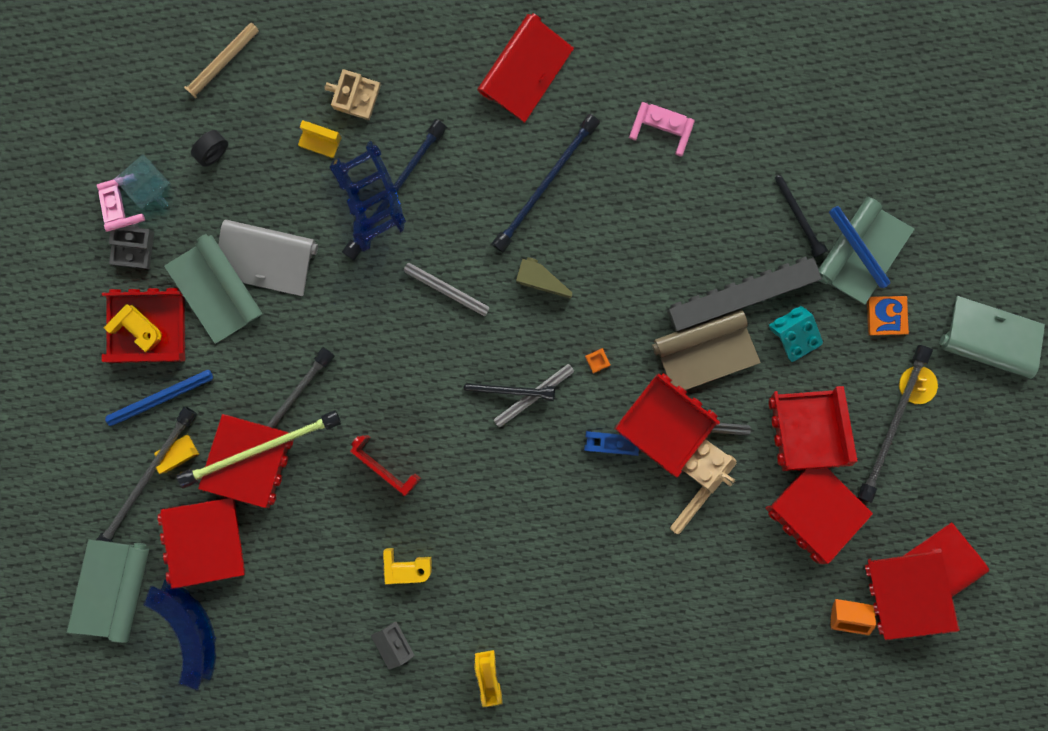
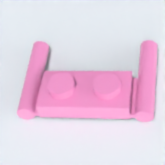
M641 102L629 138L636 140L641 125L644 123L681 136L675 154L683 156L695 120L656 105H648L645 102Z
M135 174L97 184L106 232L145 221L143 214L125 218L121 192L118 186L137 181Z

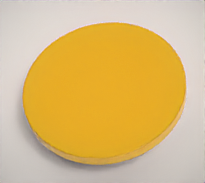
M913 367L907 369L901 375L899 389L902 395L909 381L908 379H910V374L914 370ZM926 367L920 369L921 371L913 387L912 394L909 396V402L913 404L927 403L937 393V378Z

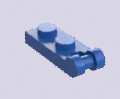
M586 431L587 445L584 446L585 451L638 456L639 448L620 434ZM595 438H600V446H594Z

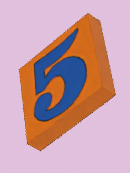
M907 296L870 297L868 299V335L909 334Z

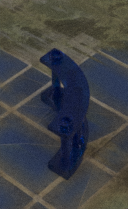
M369 141L366 145L367 152L346 163H341L338 158L332 161L330 169L341 189H346L350 198L347 200L351 214L356 217V221L353 222V237L363 252L370 248L373 237L394 226H397L398 230L402 232L404 231V223H406L395 187L380 157L381 151L377 145H373L372 141ZM372 158L378 171L356 183L352 182L348 175L349 170ZM381 178L386 190L363 202L360 201L357 194L359 190ZM389 198V208L370 218L366 217L365 211H367V208ZM389 216L392 218L370 230V228H372V225L378 223L379 221Z
M166 579L161 589L150 586L144 606L160 614L177 635L182 651V672L179 684L199 690L202 678L211 680L215 669L216 638L213 626L199 601L195 600L183 587L171 589V584H167Z

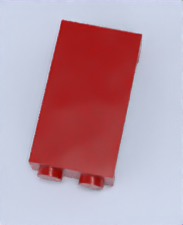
M369 435L356 437L351 444L353 448L350 452L404 496L409 494L421 478L417 474H413L403 484L361 450L371 437Z

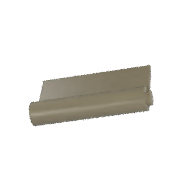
M742 309L655 339V344H652L655 355H659L666 375L672 379L671 383L675 387L679 385L685 390L761 363L746 328L748 325L747 319Z

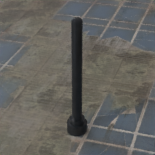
M776 175L775 181L812 245L811 253L813 257L816 258L827 252V247L816 238L783 177Z
M465 384L463 387L465 391L537 396L552 402L555 399V386L533 389Z

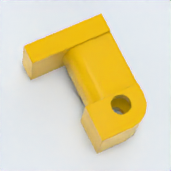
M128 304L104 327L108 333L115 334L124 326L137 338L134 342L145 352H151L161 341L162 337L160 330L133 305L129 306Z
M387 548L383 551L385 584L424 582L431 575V557H418L415 561L394 562V549ZM419 569H423L424 573L421 574Z
M494 650L475 653L476 677H478L482 706L489 707L502 704L500 683H498Z

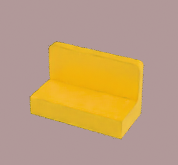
M302 120L300 128L303 132L298 145L334 158L341 140L339 133Z
M185 435L174 441L156 469L159 474L167 473L199 455L190 436Z

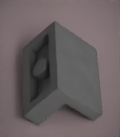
M393 622L381 631L371 635L388 669L401 666L415 656L397 622Z

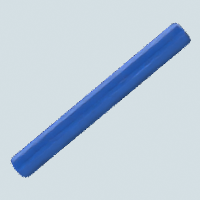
M839 206L832 208L829 214L880 288L887 287L890 284V280Z

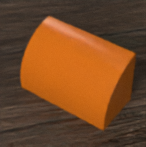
M835 599L831 613V629L863 635H870L876 627L873 605Z

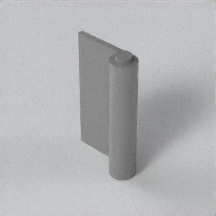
M226 219L223 221L220 230L219 247L243 283L304 296L309 260L318 251V244H316L314 239Z

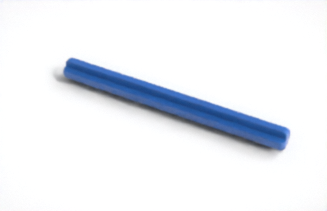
M210 370L203 371L107 415L105 421L109 426H113L213 380V375Z

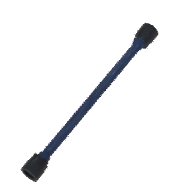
M588 114L579 125L581 129L576 138H574L569 148H567L550 173H548L549 175L545 177L546 179L543 180L533 196L525 204L526 206L518 213L507 230L505 229L503 233L500 231L491 243L500 252L504 253L512 242L510 238L513 236L514 230H516L517 226L520 225L527 213L535 205L534 203L538 201L537 199L540 198L576 147L579 146L588 134L592 135L598 127L600 121L595 116Z
M437 119L433 121L426 131L428 135L425 142H423L424 144L420 146L421 148L416 152L417 154L408 163L403 173H401L396 183L387 193L385 199H383L378 209L373 213L374 215H372L371 219L366 223L367 225L362 229L363 231L359 233L360 235L357 238L355 237L353 241L350 240L342 251L343 254L355 261L363 249L361 247L363 240H365L367 234L372 230L371 228H373L374 224L379 220L378 218L386 210L385 208L390 204L389 202L393 200V196L402 187L403 182L412 173L431 143H434L436 139L439 140L447 129L445 124Z

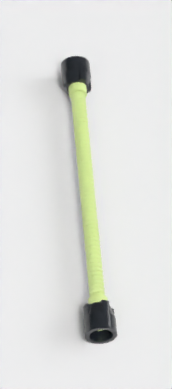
M336 410L322 415V419L317 420L316 423L307 425L305 428L302 427L298 431L295 430L272 441L265 442V444L263 443L260 446L258 445V447H253V449H248L213 465L201 468V470H193L191 468L177 474L178 483L184 489L198 483V479L207 474L247 459L250 456L257 455V453H262L264 450L271 449V447L274 448L304 434L311 433V431H316L318 428H326L328 430L341 425L339 415Z

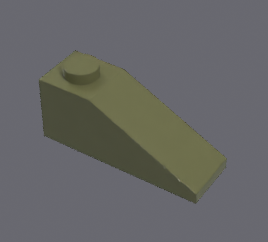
M527 257V260L522 259L516 279L517 284L571 299L573 293L543 265L539 264L538 260Z

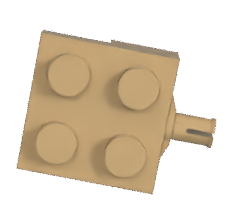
M343 69L338 85L327 82L325 90L335 93L331 103L334 110L370 120L381 84L363 78L360 74Z
M705 439L681 470L713 494L722 481L728 484V486L733 485L732 483L735 482V479L731 478L728 474L737 463Z

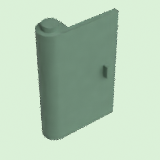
M870 197L865 198L850 221L884 273L887 272L914 231L913 227L883 211L882 205ZM842 233L818 269L822 278L819 281L824 284L829 283L865 305L878 284Z
M204 234L197 239L198 243H196L194 248L169 262L164 267L216 344L257 319L263 313L213 236Z
M957 296L950 331L946 335H942L939 344L942 350L1032 379L1039 369L1045 324Z
M88 539L67 633L108 637L109 640L120 643L129 641L149 554V548H146V544L134 543V545Z

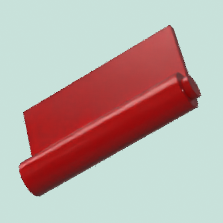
M533 13L531 15L527 14L477 91L491 101L495 100L521 121L525 122L574 47L543 24L539 16Z
M952 522L904 555L933 552V549L941 548L952 597L990 571L983 559Z

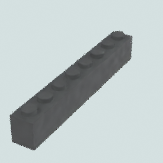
M807 257L796 260L794 265L790 266L789 263L779 266L775 272H771L770 269L760 273L761 277L754 279L753 276L742 279L743 283L736 285L733 282L725 285V289L718 292L717 289L706 292L707 296L700 298L697 295L689 298L688 303L682 304L680 301L670 305L671 309L667 313L674 332L821 280L822 278L814 258L807 259Z

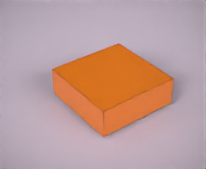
M603 348L585 356L592 373L610 366Z

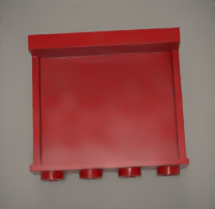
M149 288L147 292H140V289H128V292H121L120 289H109V293H102V296L107 297V324L128 304L129 306L133 305L160 330L162 335L161 341L153 350L145 352L134 342L137 338L124 326L115 334L107 332V354H102V362L185 361V297L178 291V288H166V291L161 292L156 288Z
M664 373L662 375L656 374L614 429L671 475L678 477L682 472L681 469L720 421L717 420L718 416L714 412L703 409L701 407L703 404L694 397L693 399L689 398L686 395L687 391L679 385L675 387L671 383L672 379Z
M844 386L835 387L833 391L778 395L777 391H774L771 398H769V408L773 410L772 427L776 429L774 440L776 447L779 448L777 460L779 466L781 465L782 471L853 466L857 462Z
M222 414L206 466L213 465L248 449H253V447H258V445L265 444V442L272 441L289 432ZM294 439L203 476L198 489L260 507L270 508L275 503L277 494L274 493L276 487L281 484L282 475L280 474L282 467L285 468L287 465V451L292 448Z
M828 468L803 470L777 500L765 508L769 512L768 515L774 521H778L783 526L784 532L790 536L792 535L797 540V545L807 550L811 554V559L817 564H829L873 514Z
M226 498L160 510L161 514H158L159 526H163V533L160 534L162 545L166 547L163 559L164 564H168L169 572H166L167 584H171V589L245 575L235 499Z
M941 548L933 549V552L872 561L871 558L868 559V565H865L867 577L871 576L873 584H869L871 596L875 595L877 603H873L875 615H880L881 622H877L879 634H884L885 640L959 631Z

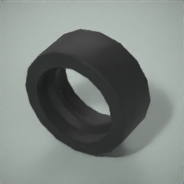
M211 130L195 142L191 149V156L203 167L212 165L225 153L228 141L217 130Z

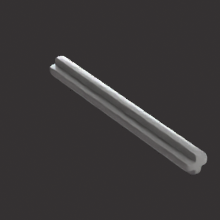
M410 263L406 264L404 272L483 316H486L489 307L420 268Z
M567 364L535 389L558 385L574 373L573 368ZM524 396L494 419L495 424L498 427L503 426L540 397Z

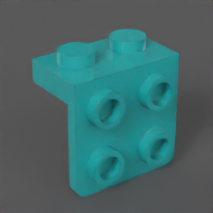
M802 306L794 308L790 313L777 318L769 324L770 330L781 339L787 357L791 362L796 361L823 344L813 314Z

